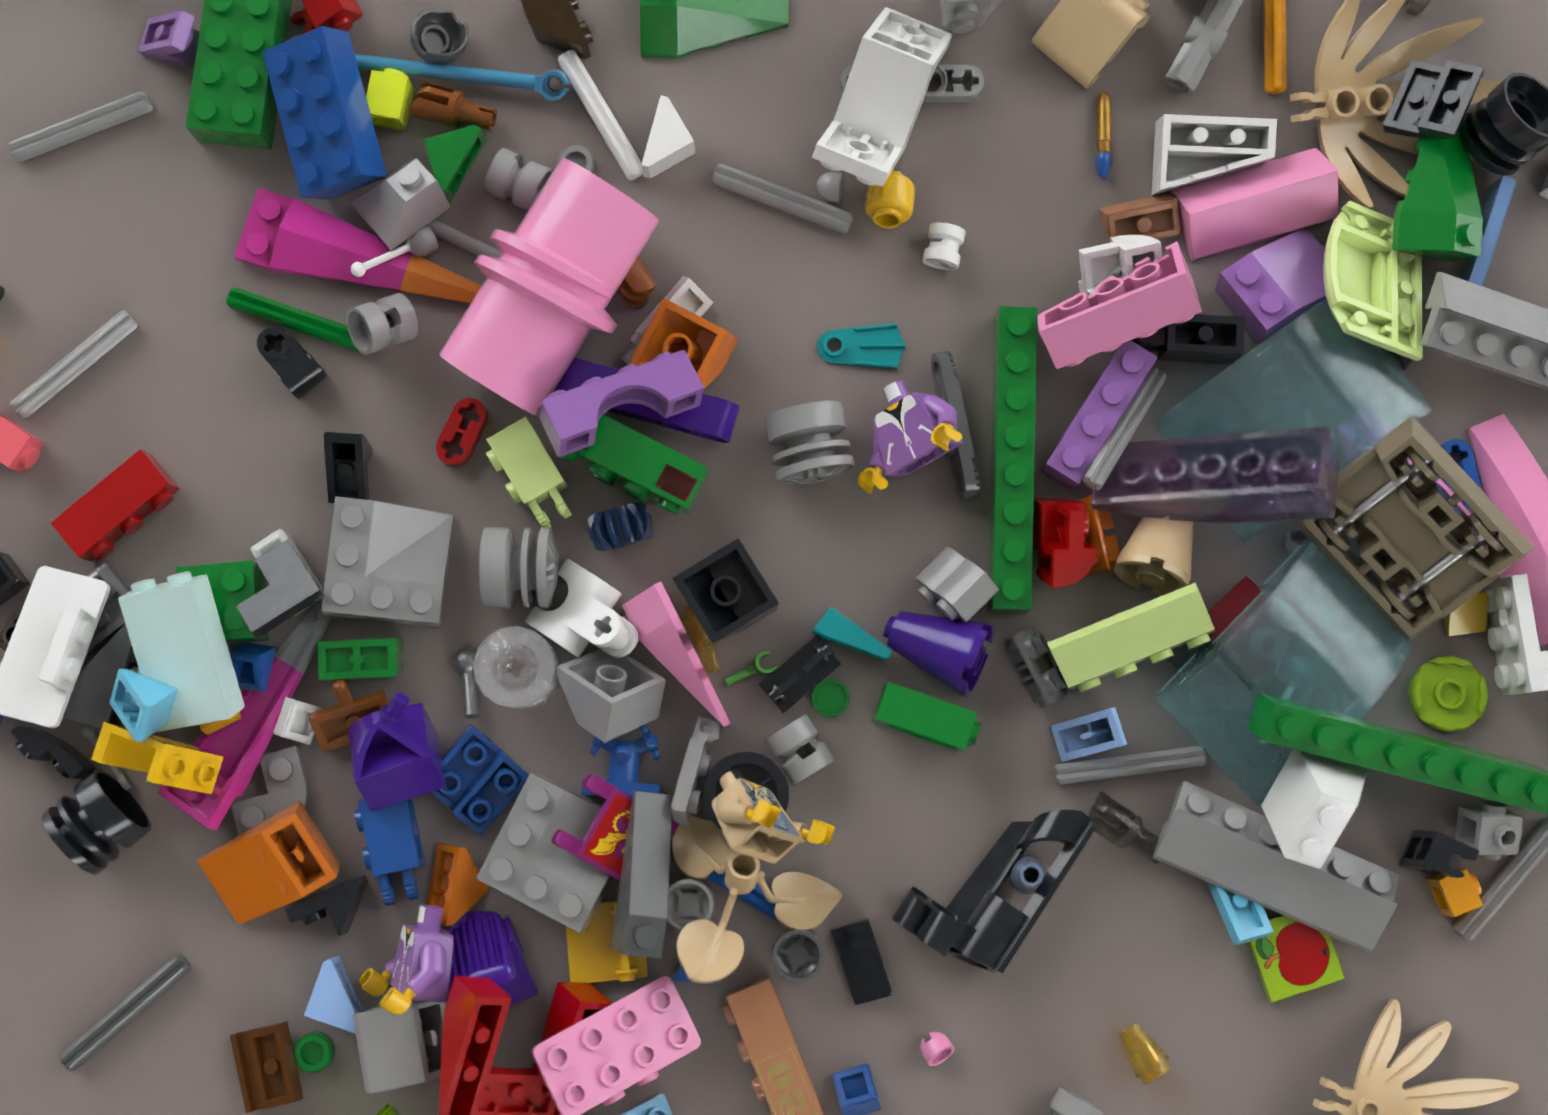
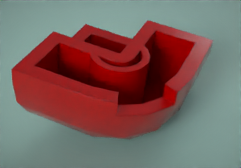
M1034 498L1033 549H1038L1041 566L1037 567L1036 575L1052 588H1062L1076 584L1088 575L1096 562L1099 548L1085 541V537L1089 533V520L1086 515L1087 503L1065 498Z

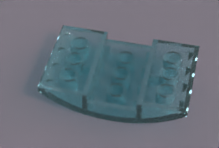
M1325 298L1231 364L1154 422L1244 543L1292 511L1411 415L1418 421L1429 413L1432 408L1387 349L1343 333L1342 328L1330 310L1327 298Z
M1309 538L1259 587L1262 592L1212 643H1206L1153 696L1258 805L1262 804L1293 750L1292 748L1265 742L1247 730L1258 694L1263 693L1362 719L1392 683L1415 644L1413 640L1407 642Z

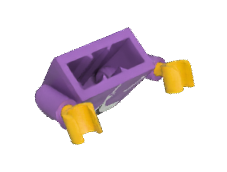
M903 380L887 385L883 391L890 407L875 415L873 419L875 431L872 456L869 467L864 469L858 476V485L868 494L872 493L874 485L879 490H883L888 486V481L884 478L886 473L888 476L907 477L963 444L962 434L957 431V411L955 407L936 395L917 392L909 394Z
M420 905L417 925L405 924L402 926L396 956L384 965L386 969L379 974L373 968H369L359 979V984L362 985L361 988L375 997L384 994L389 985V980H391L390 985L392 988L389 989L380 1001V1006L391 1014L400 1015L405 1013L410 1007L412 1000L447 1003L454 939L451 934L440 928L443 907Z

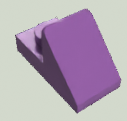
M180 10L148 18L138 53L188 67L194 66L199 39V31L192 28L195 17Z

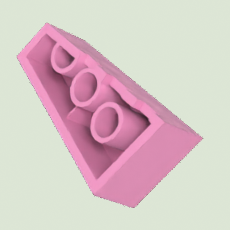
M1177 241L1165 247L1167 255L1151 262L1149 257H1146L1134 264L1136 270L1123 278H1116L1112 275L1101 281L1093 294L1087 296L1086 293L1080 292L1037 315L1039 333L1056 370L1064 366H1076L1087 357L1100 352L1114 351L1122 343L1137 337H1149L1162 327L1173 323L1187 322L1195 314L1202 312L1193 278Z

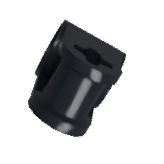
M272 326L264 329L259 334L257 348L260 354L276 371L278 378L298 400L328 376L317 361L283 328ZM277 340L281 342L280 344L283 347V350L279 353L275 351L276 349L273 345Z

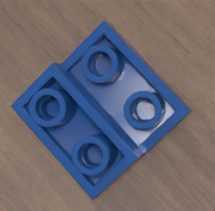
M470 724L441 757L446 786L431 791V793L448 806L453 814L481 836L522 790L529 774L473 724Z

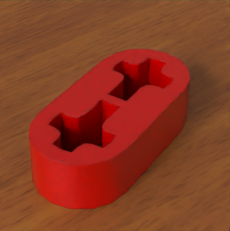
M469 397L458 401L437 440L436 454L447 466L456 468L465 465L470 460L487 426L488 412L479 400ZM473 407H476L475 412L480 417L477 422L471 420L466 430H462L466 421L461 415L464 410L471 411ZM459 435H462L459 446L463 449V453L461 456L454 454L452 459L448 458L449 452L445 449V446L447 444L454 445Z

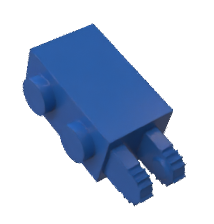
M411 798L373 812L370 811L364 799L358 800L359 809L355 810V821L359 832H364L367 847L362 849L363 860L366 869L372 870L373 877L378 876L384 904L386 906L395 904L396 892L393 887L391 873L402 871L405 893L410 901L419 899L415 867L424 866L426 862L413 799Z

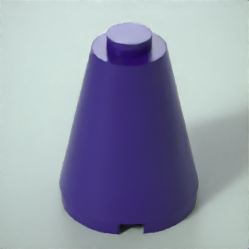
M901 611L897 617L891 616L889 618L883 637L888 638L887 646L958 695L967 698L968 690L973 691L986 663L988 654L985 653L986 647L983 646L985 641L992 643L995 627L983 622H964L960 619L950 620L947 617Z

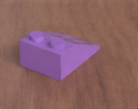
M1305 227L1250 252L1220 272L1215 291L1236 317H1245L1244 327L1261 347L1327 302L1323 280L1325 249Z

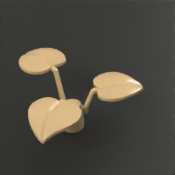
M691 815L688 826L679 824L672 837L673 859L682 873L690 878L702 880L710 876L714 870L720 875L726 872L725 884L730 890L719 926L709 920H695L688 923L678 936L677 956L688 979L693 982L713 983L730 975L739 966L744 953L743 939L736 932L725 930L737 895L751 892L755 888L756 883L759 884L767 902L776 904L774 909L776 919L783 926L791 930L809 931L818 927L842 898V893L829 883L800 872H786L775 877L771 885V894L764 880L765 873L759 871V859L731 850L723 831L712 821Z

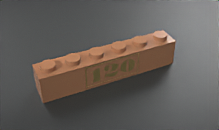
M770 975L727 992L726 999L728 1003L723 1004L722 1008L729 1026L737 1025L742 1040L736 1043L744 1064L752 1062L757 1077L752 1078L751 1082L759 1102L767 1100L772 1113L770 1115H825Z

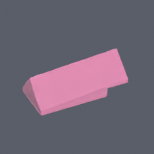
M1317 148L1170 191L1171 194L1178 198L1181 231L1191 262L1284 237L1302 228L1334 220L1339 215L1338 170Z

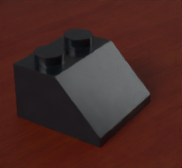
M739 538L672 578L712 644L748 628L776 611L779 602Z

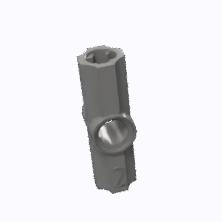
M1206 0L1199 17L1196 16L1183 38L1180 44L1182 48L1163 80L1171 90L1179 94L1192 95L1204 75L1209 62H1213L1229 33L1227 29L1243 0Z

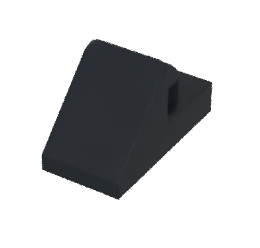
M325 432L323 437L328 503H335V496L369 500L367 464L373 453V448L364 434Z
M366 875L357 876L286 907L285 910L290 923L303 919L306 926L327 917L325 909L328 908L338 935L348 933L368 884Z

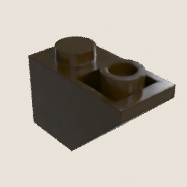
M520 0L538 42L564 52L574 50L578 57L582 59L591 57L588 43L593 42V38L586 21L578 22L574 11L579 9L577 0Z

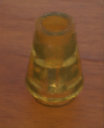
M1139 1022L1119 1033L1136 1078L1140 1077L1145 1085L1172 1069L1167 1062L1169 1059L1167 1054L1142 1029Z

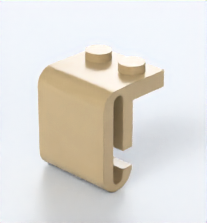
M1061 0L1035 33L1030 43L1085 89H1089L1101 76L1099 74L1108 62H1112L1138 28L1144 27L1153 15L1146 10L1150 4L1146 0Z

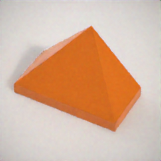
M437 842L426 905L443 907L441 924L453 926L490 889L487 884L476 879L479 870L466 848Z

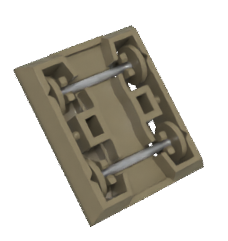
M1413 415L1288 513V517L1407 642H1410L1439 619L1445 618L1535 549L1531 542ZM1408 458L1413 462L1411 465L1408 463ZM1440 478L1444 479L1455 493L1450 496L1436 481ZM1461 500L1473 510V513L1469 516L1459 507L1458 503ZM1326 511H1328L1333 516V518L1326 513ZM1473 528L1478 532L1477 534L1473 533ZM1344 529L1358 543L1360 556L1366 561L1363 564L1349 550L1352 544L1343 531ZM1373 569L1384 581H1378L1371 574L1370 570ZM1407 576L1413 581L1412 583L1408 584ZM1391 578L1398 585V587L1388 579ZM1408 597L1410 598V601L1415 605V607L1411 605V603L1407 599Z

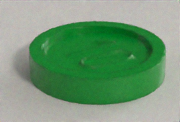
M825 679L815 686L811 700L814 709L819 714L826 717H835L846 710L850 696L847 687L842 682L836 679Z

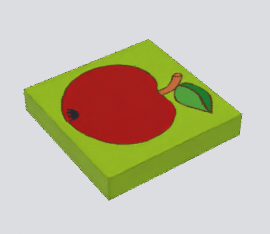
M1282 914L1268 918L1274 931L1268 937L1248 942L1267 999L1271 1003L1345 979L1331 937Z

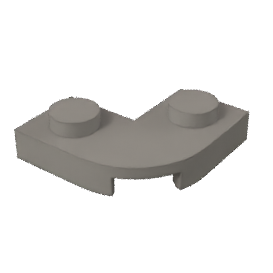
M292 746L262 756L260 764L268 793L232 803L231 808L238 835L248 831L299 800L305 808L307 798H310V786L300 746Z

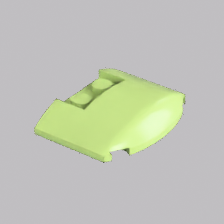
M1348 201L1341 208L1342 212L1333 221L1324 252L1323 280L1330 310L1342 328L1343 333L1419 361L1423 358V346L1420 345L1422 340V257L1392 250L1393 218Z

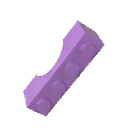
M1131 340L1122 343L1113 353L1090 394L1040 472L1073 491L1083 479L1158 357Z
M685 350L673 354L671 352H664L656 356L652 361L642 365H627L614 375L605 378L594 377L585 381L580 387L569 391L557 390L550 393L545 399L541 400L539 419L559 458L594 445L599 419L605 412L615 406L626 403L642 404L654 409L664 418H668L700 406L704 386Z

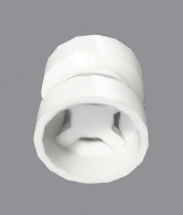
M937 222L930 224L927 236L930 240V245L924 251L922 262L935 269L957 270L961 259L958 250L959 246L964 243L966 231L959 226L949 223Z

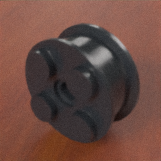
M754 752L731 754L720 760L707 776L703 791L704 805L708 816L720 830L722 828L711 805L713 800L724 791L719 782L721 777L732 770L740 771L745 780L768 788L785 812L787 810L789 788L785 775L775 762L764 755Z

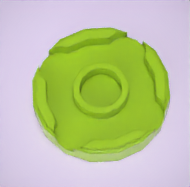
M1454 656L1432 658L1420 665L1411 677L1408 689L1410 707L1418 720L1430 729L1441 732L1465 730L1472 726L1477 719H1480L1486 709L1488 691L1482 674L1477 672L1473 667L1474 665L1462 658Z

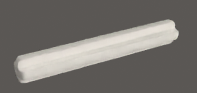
M568 50L558 57L560 67L568 77L569 82L625 176L630 181L637 179L643 175L642 162L574 50Z

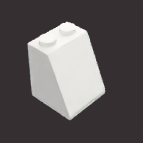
M1296 749L1292 750L1261 805L1284 858L1321 869L1358 806L1368 771L1366 767Z

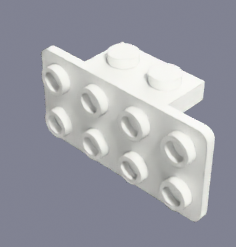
M42 566L37 570L0 665V715L51 729L57 728L60 725L110 593L108 583L48 566Z

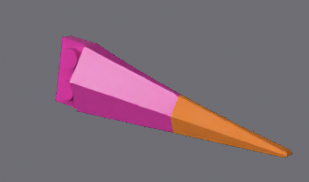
M258 188L234 255L237 261L271 272L364 285L471 304L482 286L409 251L366 270L365 274L361 277H356L351 273L353 263H364L390 251L379 237L296 198L292 199Z

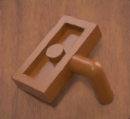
M349 679L333 680L332 691L338 705L312 712L309 717L322 752L350 744L348 728L366 715L381 710L384 705H389L385 691L382 690L353 700L348 688Z

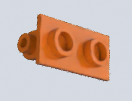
M1089 495L1079 499V501L1087 503L1086 515L1089 520V533L1085 537V541L1099 549L1096 562L1087 576L1102 571H1113L1116 565L1115 561L1120 554L1116 535L1104 537L1103 530L1114 528L1109 501H1105L1104 495Z

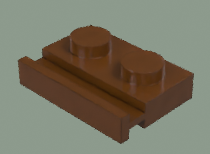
M287 1021L230 1035L246 1113L290 1104L303 1099Z

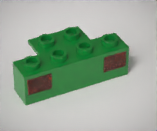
M602 415L597 423L594 445L561 456L572 463H575L577 458L587 462L589 465L588 470L593 473L592 476L595 479L609 486H612L615 481L623 485V488L626 489L625 493L642 503H646L648 498L655 502L658 501L657 505L674 515H678L680 510L689 514L709 476L708 467L605 415Z

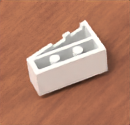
M1162 115L1155 122L1151 196L1268 162L1275 157L1277 119Z

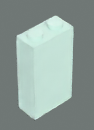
M187 571L167 577V582L156 584L155 579L152 578L131 584L132 591L120 596L118 600L140 674L177 689L168 724L157 732L230 719L242 710L245 705L207 574L192 577L191 572Z

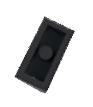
M865 918L832 929L834 941L855 1005L893 995L869 919Z

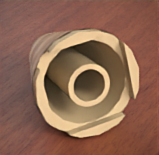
M1168 487V489L1158 492L1115 561L1114 573L1120 580L1136 589H1140L1141 583L1153 587L1151 594L1159 596L1190 585L1195 502L1186 490L1179 487Z

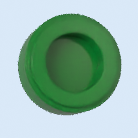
M313 1031L302 1036L296 1042L293 1050L297 1066L309 1073L325 1069L331 1064L335 1056L333 1040L327 1034L320 1031Z

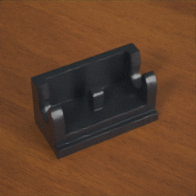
M1413 830L1398 865L1404 868L1417 869L1426 874L1436 875L1441 872L1449 877L1462 878L1464 873L1450 866L1449 860L1451 856L1458 854L1461 858L1476 861L1480 851L1439 831Z

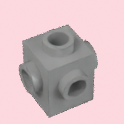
M1483 801L1482 806H1459L1455 839L1479 850L1478 856L1481 858L1499 860L1501 855H1518L1519 843L1523 832V817L1507 810V804L1497 801Z

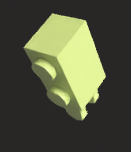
M526 416L486 439L491 447V450L486 452L489 460L497 472L504 469L510 479V482L505 484V487L516 504L523 501L525 506L532 510L542 528L552 527L546 512L542 511L539 503L549 497H552L557 511L564 519L572 515L559 493L568 486Z

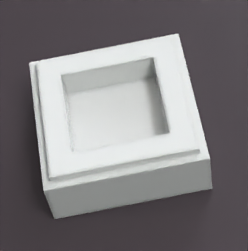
M285 697L273 734L311 745L315 733L309 721L310 713L322 710L323 708Z

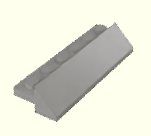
M1437 272L1425 309L1431 310L1420 345L1447 354L1446 357L1548 391V309L1446 273Z
M1183 781L1178 787L1169 818L1162 826L1153 855L1154 859L1368 953L1374 950L1398 906L1393 901L1399 874L1335 846L1332 848L1321 869L1284 858L1266 816L1186 781Z

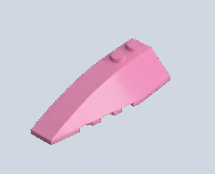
M1503 413L1467 430L1483 492L1535 547L1533 551L1500 574L1498 579L1527 574L1539 646L1548 644V479L1524 441Z

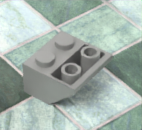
M412 1000L408 1010L400 1015L391 1014L382 1007L352 1014L366 1094L440 1079L443 1016L446 1002Z

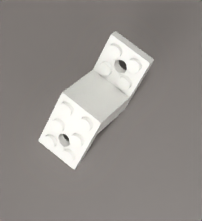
M885 7L862 37L834 120L817 142L812 158L821 161V165L829 170H843L855 175L858 181L866 185H880L883 187L905 150L934 70L948 49L953 34Z
M1527 574L1513 575L1495 580L1482 591V593L1487 592L1488 598L1487 613L1491 627L1488 630V643L1490 648L1495 651L1496 656L1495 682L1498 688L1501 689L1502 696L1548 690V650L1540 651Z

